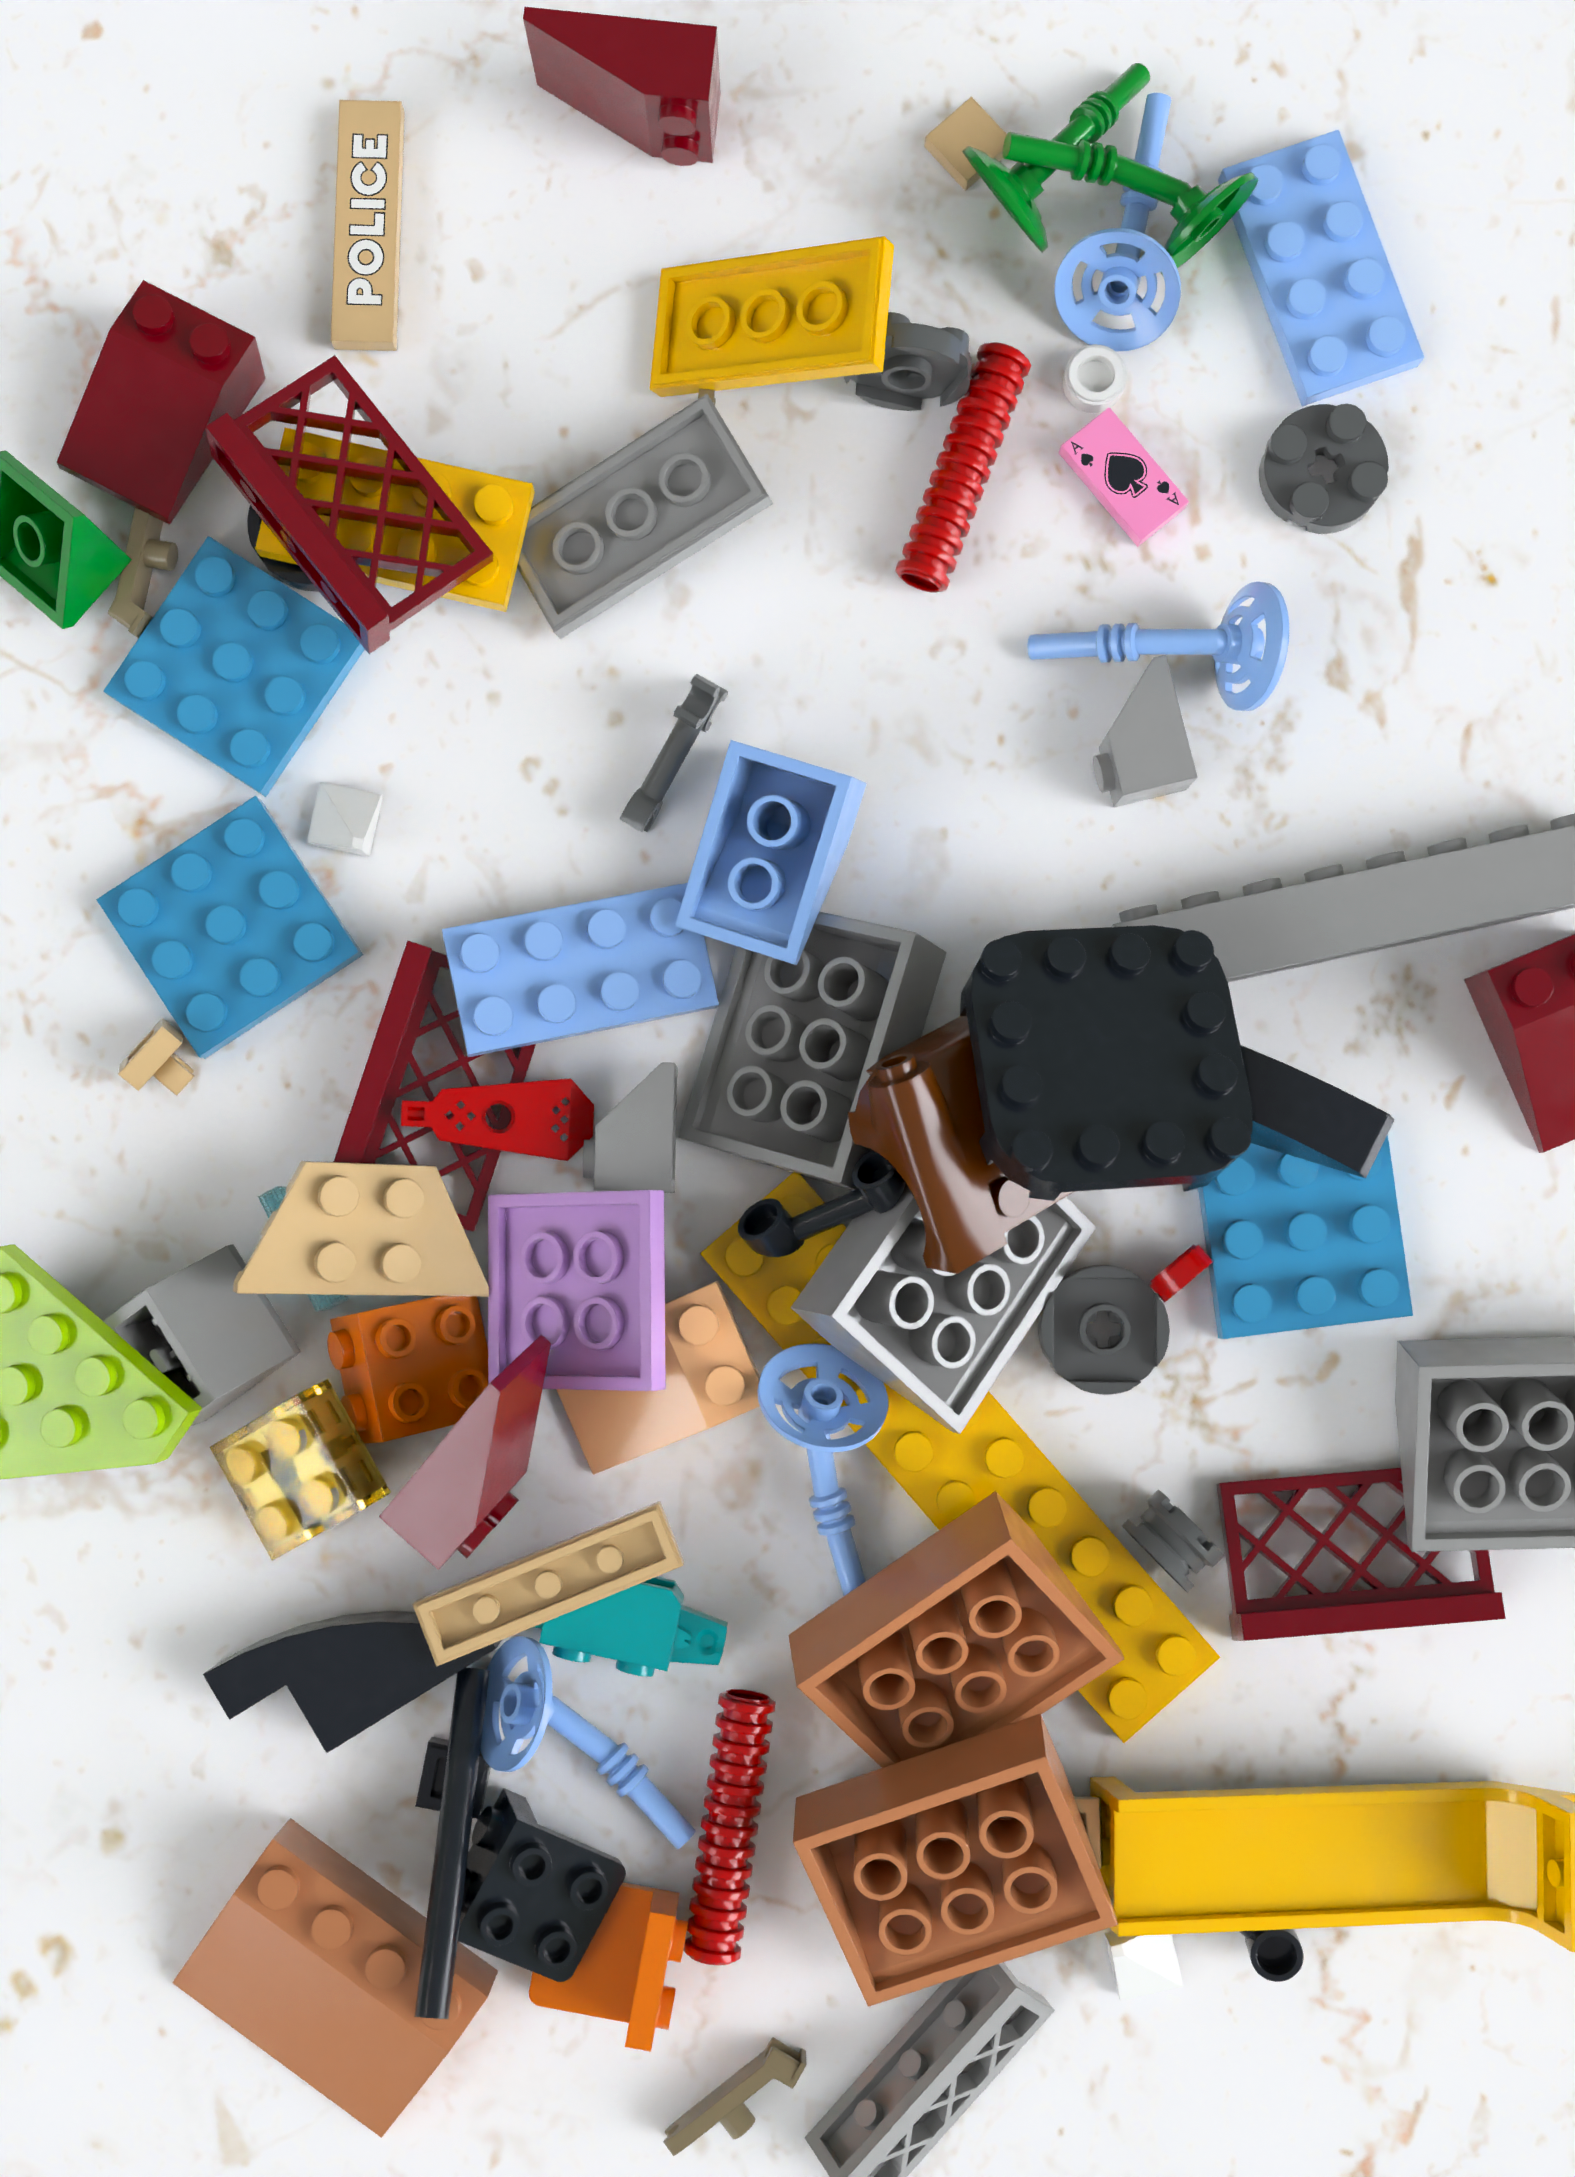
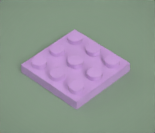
M634 1190L488 1195V1384L540 1335H543L551 1343L543 1389L666 1390L664 1191Z

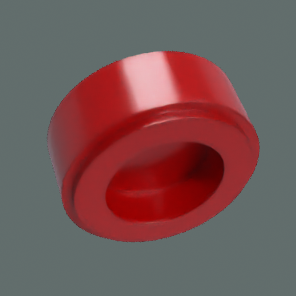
M1193 1244L1150 1281L1152 1283L1150 1287L1165 1303L1206 1269L1213 1260L1199 1244L1197 1246Z

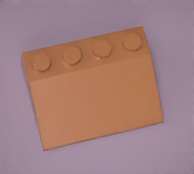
M996 1491L788 1635L796 1687L882 1768L1014 1722L1043 1714L1124 1660L1118 1645L1034 1531Z
M1041 1714L796 1797L793 1844L868 2007L1118 1925L1113 1905L1065 1770Z
M290 1818L271 1840L172 1983L382 2138L447 2056L489 1996L498 1970L458 1942L449 2019L414 2017L427 1918Z

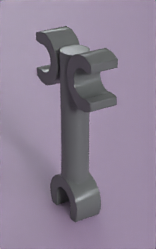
M696 674L691 680L692 688L681 706L678 705L675 709L673 716L678 718L652 768L642 786L627 803L620 817V820L641 832L643 830L648 832L661 809L662 800L701 730L703 732L709 730L712 724L710 720L721 701H725L728 695L727 690L699 674Z

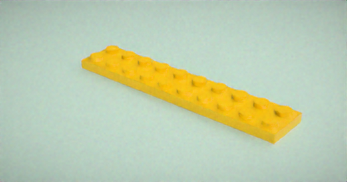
M795 1172L790 1174L763 1198L778 1200L792 1217L825 1203L805 1179ZM738 1220L700 1253L783 1350L801 1344L831 1345L793 1311L791 1306L845 1231L846 1226L844 1224L804 1240V1244L799 1250L790 1255L766 1257L753 1251L738 1233ZM816 1367L799 1368L808 1379L816 1378ZM840 1373L838 1377L853 1388L860 1404L868 1403L860 1387L850 1378ZM884 1383L888 1395L886 1419L878 1434L865 1445L939 1530L996 1491L1034 1531L1122 1651L1124 1660L1078 1691L1123 1743L1128 1741L1220 1658L1210 1644L989 1391L961 1434H957L947 1429ZM844 1400L842 1401L841 1407L847 1406ZM848 1423L849 1427L855 1433L863 1427L861 1425Z

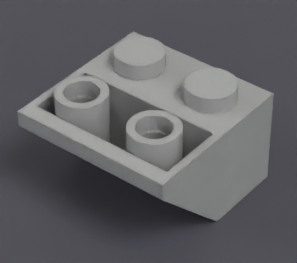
M234 1244L225 1246L146 1288L103 1320L104 1323L203 1408L191 1426L207 1421L301 1353L265 1294H238L233 1291L234 1280L240 1270L243 1271L246 1266Z

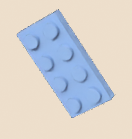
M1339 129L1222 169L1218 179L1219 185L1234 177L1250 172L1258 178V183L1252 194L1232 217L1301 406L1418 367L1424 359V355Z
M688 883L442 929L467 1057L717 1008L719 1002L704 935L675 926Z

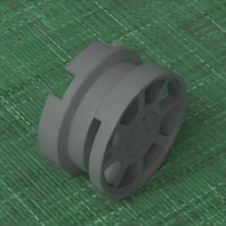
M1158 1489L1147 1500L1149 1508L1140 1516L1143 1522L1136 1526L1128 1519L1122 1527L1188 1593L1194 1587L1193 1583L1186 1577L1190 1573L1189 1569L1197 1574L1205 1565L1214 1567L1224 1557V1554L1212 1541L1208 1542V1538L1203 1534L1204 1532L1179 1507L1173 1506L1170 1503L1171 1500Z

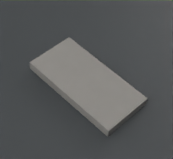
M707 393L532 506L517 568L553 632L561 639L772 505L773 502Z

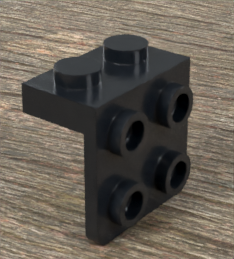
M503 1788L494 1806H487L482 1811L473 1830V1845L468 1852L458 1942L554 1981L564 1982L574 1974L621 1887L626 1871L618 1858L539 1825L526 1797Z

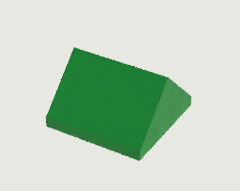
M6 450L0 451V576L61 629L73 627L132 559L81 511Z

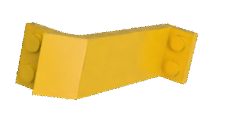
M1115 1776L1090 1777V1797H1101L1103 1867L1100 1869L1117 1917L1118 1925L1110 1927V1929L1118 1937L1463 1921H1502L1530 1927L1570 1952H1575V1793L1497 1781L1134 1792Z

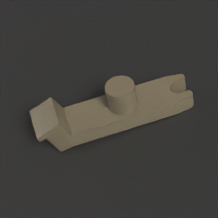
M135 507L125 551L132 560L120 574L116 596L108 610V615L127 627L128 631L139 639L153 618L144 611L153 568L173 571L178 561V547L176 543L160 540L163 521Z
M772 2037L762 2053L670 2125L664 2132L667 2138L663 2143L671 2154L675 2156L719 2121L732 2139L741 2137L753 2126L756 2120L744 2102L772 2079H776L793 2089L807 2065L806 2050L801 2048L797 2052Z

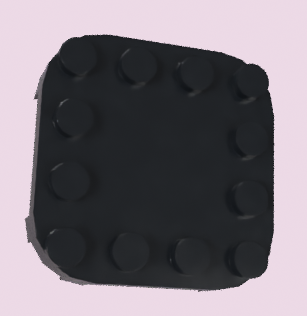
M1148 925L1024 931L993 940L985 946L961 992L960 1016H967L985 1130L979 1143L987 1165L994 1162L1010 1181L1029 1190L1028 1198L1054 1201L1061 1192L1182 1184L1183 1192L1207 1186L1248 1149L1253 1131V1106L1228 981L1219 959L1214 955V946L1208 936L1195 930L1184 932L1177 928Z

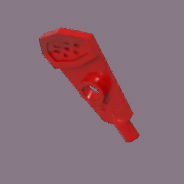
M571 1078L441 1089L433 1101L402 1100L401 1126L431 1127L439 1141L568 1161L583 1147L584 1140H590L593 1137L594 1104ZM564 1098L569 1101L566 1105L561 1102ZM460 1101L465 1104L461 1109L456 1105ZM496 1104L504 1105L511 1115L509 1124L500 1130L491 1128L486 1122L487 1110ZM555 1106L560 1110L557 1114L552 1111ZM449 1111L454 1115L450 1119L445 1116ZM470 1112L475 1115L472 1120L467 1117ZM563 1116H566L568 1119L566 1123L560 1120ZM459 1122L464 1126L460 1131L456 1127ZM555 1124L559 1127L556 1132L551 1129ZM563 1134L568 1137L564 1142L560 1138Z

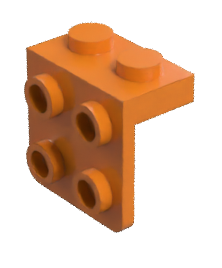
M435 1296L330 1319L332 1332L329 1333L327 1340L328 1353L335 1369L340 1370L345 1395L340 1400V1413L348 1433L353 1434L355 1445L386 1442L455 1425L489 1385L488 1346L477 1296Z
M623 1882L572 1977L564 1982H557L532 1972L529 1988L530 2000L535 2005L629 2023L625 2047L651 2052L655 2028L669 2030L676 1988L663 1985L667 1962L681 1963L688 1921L676 1919L680 1893Z

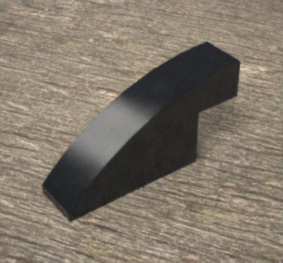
M1241 1045L1253 1106L1251 1143L1366 1178L1395 1119L1383 1110L1325 1081Z
M382 1611L350 1614L303 1624L262 1639L218 1662L206 1671L203 1676L229 1720L286 1685L325 1752L328 1753L492 1652L502 1640L436 1667L415 1612Z

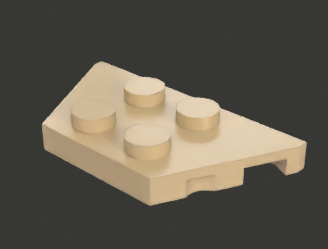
M301 1161L286 1187V1195L278 1209L273 1211L260 1233L262 1237L243 1271L240 1270L233 1284V1291L238 1294L489 1297V1286L436 1166Z

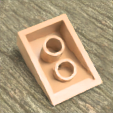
M719 1280L665 1303L666 1390L556 1389L593 1475L707 1430L760 1406L757 1393L760 1375Z

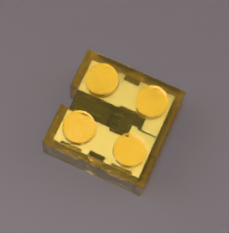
M329 1379L294 1395L210 1446L213 1455L272 1561L391 1493Z

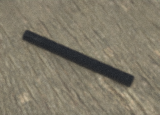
M466 1667L459 1671L456 1676L414 2017L449 2019L490 1673L489 1670Z

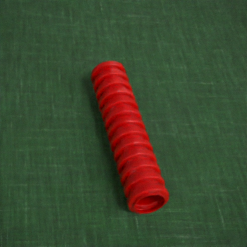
M992 342L979 346L976 356L978 361L971 367L970 376L972 379H970L969 388L964 394L965 397L960 399L957 404L956 411L959 415L952 418L949 427L952 433L946 435L943 441V447L946 451L939 453L936 460V465L939 469L932 471L929 479L932 487L925 489L922 500L926 505L918 508L916 519L919 523L912 525L909 531V536L913 541L904 544L902 554L906 559L900 560L897 563L895 572L901 580L919 590L931 593L947 590L950 580L946 574L953 573L957 562L953 556L961 554L964 544L960 538L967 537L970 525L967 520L975 517L977 507L974 503L980 501L983 496L984 489L981 485L989 480L991 472L988 467L995 464L998 455L995 449L1002 445L1004 440L1002 431L1008 429L1011 421L1009 413L1015 411L1018 402L1016 395L1021 394L1024 387L1022 378L1028 376L1031 363L1021 351L1007 344Z
M730 1689L719 1694L718 1704L724 1709L723 1712L716 1714L715 1725L721 1728V1730L713 1735L712 1745L718 1751L710 1755L709 1765L715 1769V1773L707 1777L706 1786L712 1790V1793L705 1795L703 1806L709 1810V1814L703 1815L701 1819V1828L706 1831V1834L699 1836L698 1848L703 1854L696 1857L695 1869L700 1872V1875L693 1878L692 1889L697 1895L690 1898L689 1910L695 1915L687 1919V1931L692 1936L685 1939L683 1949L693 1960L709 1965H728L736 1962L741 1957V1947L736 1941L741 1940L744 1935V1926L739 1921L746 1918L747 1906L742 1900L749 1897L750 1885L745 1882V1879L752 1876L753 1865L747 1860L755 1855L756 1845L750 1841V1838L758 1834L759 1825L753 1820V1817L761 1813V1803L756 1800V1796L762 1795L764 1791V1783L759 1780V1776L766 1774L767 1762L762 1759V1755L769 1753L770 1742L764 1738L766 1734L772 1732L773 1722L767 1719V1716L775 1712L776 1702L766 1694L743 1689Z

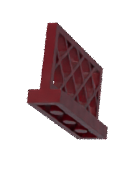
M335 355L235 420L228 413H225L205 426L213 459L368 654L390 640L391 630L493 562V552ZM334 381L348 399L345 418L308 412L311 395ZM300 403L299 410L291 409L293 406ZM355 410L358 411L365 421L354 419ZM270 421L295 424L297 427L293 452L265 448L253 432ZM306 426L343 433L339 460L302 454ZM352 434L380 439L388 449L385 467L349 462L348 457ZM395 459L405 471L393 469ZM279 465L290 467L289 477ZM299 469L337 474L333 502L304 498L297 489ZM345 476L383 482L379 510L341 504ZM391 484L419 488L427 498L425 517L387 511ZM434 508L444 520L433 519ZM319 515L330 516L329 528ZM339 518L377 524L373 552L344 548L336 538ZM385 526L422 531L419 560L381 554ZM434 533L458 537L471 554L455 565L427 561L430 535ZM359 565L370 566L369 578ZM379 568L417 574L414 592L391 607L376 588ZM425 575L435 577L423 586Z
M407 940L333 1162L375 1163L377 1158L401 1147L409 1164L418 1165L407 1143L433 1130L431 1127H423L404 1137L392 1115L396 1099L421 1086L428 1101H433L435 1097L428 1082L462 1066L471 1086H480L468 1062L482 1055L464 1056L448 1025V1022L459 1017L458 1010L444 1016L432 993L439 969L449 970L445 954ZM429 1002L437 1020L420 1028ZM441 1026L458 1060L423 1076L412 1054L416 1039ZM536 1044L521 1047L518 1058H516L512 1049L504 1050L513 1068L509 1083L524 1082ZM409 1063L418 1080L400 1088ZM504 1105L501 1106L498 1119L495 1117L491 1107L486 1112L493 1129H503L510 1122V1112ZM451 1113L446 1117L450 1119L454 1115ZM389 1123L397 1141L380 1149ZM450 1142L459 1160L438 1171L442 1177L463 1167L474 1191L466 1215L457 1213L463 1229L474 1232L501 1150L481 1148L464 1156L459 1144ZM485 1155L478 1179H476L469 1163Z
M1401 1468L1216 1484L1233 1614H1229L1232 1641L1506 1619L1502 1592H1495L1488 1550H1467L1471 1555L1474 1581L1451 1582L1431 1565L1440 1551H1426L1423 1557H1421L1416 1552H1411L1409 1547L1394 1535L1395 1531L1405 1520L1404 1504L1386 1527L1357 1505L1371 1485L1385 1483L1404 1499ZM1359 1485L1350 1497H1347L1336 1488ZM1321 1488L1342 1505L1341 1509L1322 1533L1293 1510L1308 1489ZM1295 1491L1286 1503L1272 1492ZM1259 1494L1279 1511L1258 1539L1238 1523L1235 1495ZM1350 1512L1379 1535L1358 1563L1329 1540ZM1286 1518L1315 1540L1294 1569L1265 1545ZM1240 1537L1252 1546L1243 1558ZM1386 1543L1390 1544L1415 1565L1400 1587L1388 1588L1366 1570ZM1322 1548L1351 1570V1573L1337 1591L1333 1593H1322L1302 1576ZM1260 1553L1288 1577L1271 1598L1248 1600L1244 1571ZM1423 1573L1437 1583L1414 1586ZM1359 1578L1373 1588L1350 1591ZM1295 1583L1310 1594L1286 1596Z

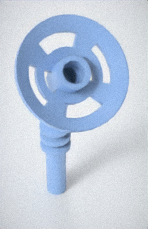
M1150 93L1146 98L1134 161L1163 172L1158 166L1171 97L1163 93ZM1123 186L1125 193H1122L1120 199L1121 205L1125 207L1121 228H1109L1093 232L1074 244L1066 253L1059 266L1054 290L1059 314L1074 335L1089 345H1104L1117 352L1141 348L1160 337L1172 323L1181 298V281L1174 260L1161 244L1145 234L1149 211L1156 209L1158 200ZM1117 243L1115 253L1107 254L1103 245ZM1142 249L1143 251H1145V253L1140 257ZM1082 261L1088 265L1081 282L1083 299L1076 302L1073 292V275L1077 265ZM1097 269L1103 272L1098 291L1094 292L1092 278ZM1162 272L1165 281V297L1160 309L1156 313L1151 308L1157 292L1156 273ZM1146 276L1147 292L1142 299L1137 294L1141 277ZM1100 310L1115 316L1131 314L1135 327L1120 330L1101 326L1092 320Z
M1256 581L1245 585L1237 592L1228 605L1221 624L1216 629H1140L1137 623H1128L1126 628L1124 624H1114L1111 628L1109 624H1102L1099 626L1098 631L1030 635L1027 644L1028 655L1031 660L1099 657L1101 663L1110 662L1112 657L1115 662H1124L1126 657L1128 661H1138L1140 655H1212L1217 688L1225 704L1234 710L1252 711L1268 699L1283 671L1289 644V616L1281 592L1270 583ZM1254 598L1249 607L1239 606L1245 600ZM1243 617L1239 625H1235V622L1239 618ZM1264 618L1266 623V642L1262 630L1257 625ZM1233 664L1240 665L1241 667L1232 673ZM1248 679L1251 683L1239 693L1232 692V684H1242Z
M801 1344L779 1352L765 1365L758 1383V1402L764 1417L780 1435L807 1449L814 1495L809 1498L810 1506L817 1508L813 1512L815 1521L820 1522L817 1525V1530L820 1535L827 1537L843 1596H845L866 1580L851 1532V1528L855 1525V1519L853 1515L848 1514L851 1511L850 1502L843 1501L847 1498L846 1489L838 1487L833 1452H843L858 1448L868 1443L878 1434L888 1412V1395L882 1381L832 1345ZM803 1367H816V1378L805 1379L797 1383L792 1389L780 1381L784 1375L793 1370ZM840 1373L850 1378L860 1387L868 1403L860 1404L853 1388L838 1377ZM844 1400L847 1406L841 1407L842 1401ZM775 1404L781 1405L785 1418L793 1427L781 1417ZM848 1423L863 1426L850 1436L840 1439L830 1438V1434L843 1430Z
M516 1636L507 1640L497 1650L486 1669L490 1673L480 1749L486 1763L494 1770L502 1772H513L520 1769L534 1755L548 1724L599 1763L596 1771L600 1775L609 1774L606 1782L610 1786L619 1785L616 1793L620 1797L628 1795L676 1849L681 1848L694 1835L696 1830L646 1776L649 1770L645 1764L636 1765L639 1759L634 1753L627 1756L626 1753L629 1747L626 1743L617 1745L565 1703L553 1696L551 1667L547 1654L541 1644L533 1638ZM527 1656L528 1671L521 1673L512 1682L508 1678L509 1673L519 1660ZM499 1706H500L501 1727H502L503 1734H504V1736H505V1739H504L503 1741H502V1739H501L500 1730H499ZM533 1737L527 1747L518 1753L523 1740Z

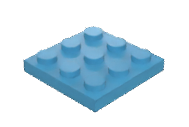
M208 536L103 692L266 797L365 649L345 623Z
M257 796L249 799L96 899L198 1057L204 1059L363 956L361 950L262 800Z
M1388 1134L1366 1178L1250 1143L1248 1149L1228 1168L1214 1178L1207 1186L1198 1188L1206 1252L1213 1260L1208 1267L1218 1338L1229 1339L1413 1316Z

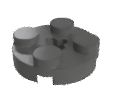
M888 312L883 372L843 377L846 384L850 379L856 382L855 394L868 403L883 408L902 411L921 410L922 399L940 396V407L952 404L967 392L970 385L972 359L969 353V336L958 328H936L924 324L910 323V320L905 315Z
M1348 403L1338 406L1330 404L1308 406L1297 410L1285 418L1268 440L1259 467L1260 488L1270 509L1285 522L1291 519L1298 525L1306 526L1305 531L1316 534L1339 532L1359 522L1387 487L1388 455L1380 434L1366 420L1365 414L1357 406ZM1316 456H1325L1328 460L1335 462L1338 469L1333 474L1334 482L1326 483L1322 475L1311 476L1308 468L1315 463Z
M1088 1266L1078 1269L1063 1278L1040 1312L1038 1320L1040 1346L1053 1371L1080 1390L1094 1394L1110 1395L1123 1393L1140 1384L1141 1380L1147 1377L1154 1367L1159 1365L1165 1356L1169 1342L1168 1314L1159 1296L1139 1276L1130 1270L1116 1266ZM1108 1311L1109 1321L1120 1323L1121 1328L1120 1335L1109 1337L1108 1347L1104 1348L1097 1347L1096 1337L1086 1334L1087 1323L1095 1322L1097 1312Z

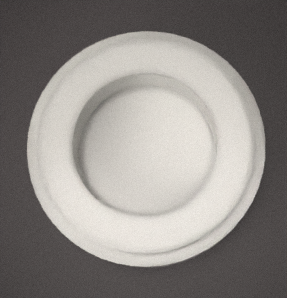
M1093 344L1078 349L1068 360L1063 374L1062 387L1067 400L1075 408L1087 413H1099L1105 411L1108 407L1111 408L1121 397L1126 384L1127 370L1125 363L1116 351L1104 345Z

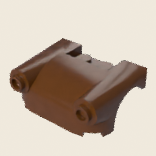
M960 1016L886 1055L866 1070L870 1077L860 1090L855 1111L848 1112L850 1133L854 1144L872 1149L886 1158L899 1172L911 1190L920 1209L925 1227L926 1241L922 1256L926 1268L954 1274L962 1272L1007 1245L1004 1233L1073 1193L1061 1192L1054 1201L1028 1198L1029 1190L1010 1181L994 1162L987 1165L979 1143L985 1130L967 1016Z

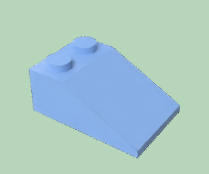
M731 740L675 926L797 965L847 848L867 783L852 776Z

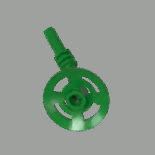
M1134 63L1104 91L1092 93L1072 112L1069 124L1052 140L1076 145L1082 139L1088 140L1090 144L1098 141L1109 128L1115 125L1119 117V111L1149 83L1150 73L1148 69L1141 63ZM967 146L962 151L965 157L1014 221L1043 253L1048 248L1046 230L1041 222L1042 217L1034 199L1044 191L1041 184L1056 169L1031 164L1024 165L1021 162H1017L1009 169L996 158H991L985 152Z
M1008 132L1003 145L1002 154L1006 160L1070 172L1072 180L1081 181L1084 177L1086 183L1092 184L1097 180V183L1101 186H1108L1113 181L1171 205L1173 208L1170 214L1178 223L1164 248L1174 260L1177 268L1194 256L1228 223L1246 202L1258 183V178L1250 172L1234 177L1206 194L1199 185L1192 188L1185 181L1117 154V148L1112 145H1106L1104 148L1102 143L1094 142L1090 146L1089 141L1083 139L1079 140L1076 145L1013 132Z

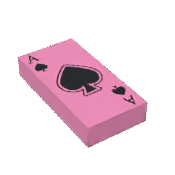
M1110 407L1060 447L1059 454L1137 547L1182 512L1189 503L1187 498Z

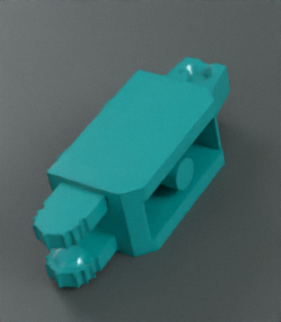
M654 1577L539 1624L535 1628L542 1629L539 1643L554 1646L552 1654L556 1657L585 1663L590 1662L591 1655L617 1660L616 1669L622 1672L651 1677L654 1675L655 1669L668 1671L670 1662L719 1665L725 1645L728 1622L683 1605L684 1594L675 1580Z

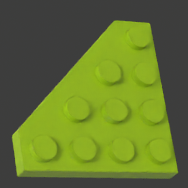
M15 1244L0 1246V1480L151 1465L168 1459L203 1408Z

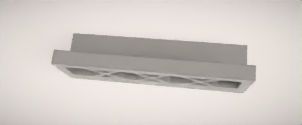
M1004 1962L943 1982L806 2135L807 2143L829 2177H868L880 2163L887 2161L874 2177H907L1055 2010L1044 1996L1019 1982ZM1020 2005H1022L1024 2009L1016 2016V2018L1010 2024L1003 2026L1004 2023L1012 2016V2014L1020 2007ZM976 2061L966 2073L959 2075L969 2063ZM932 2111L923 2122L914 2125L924 2113Z

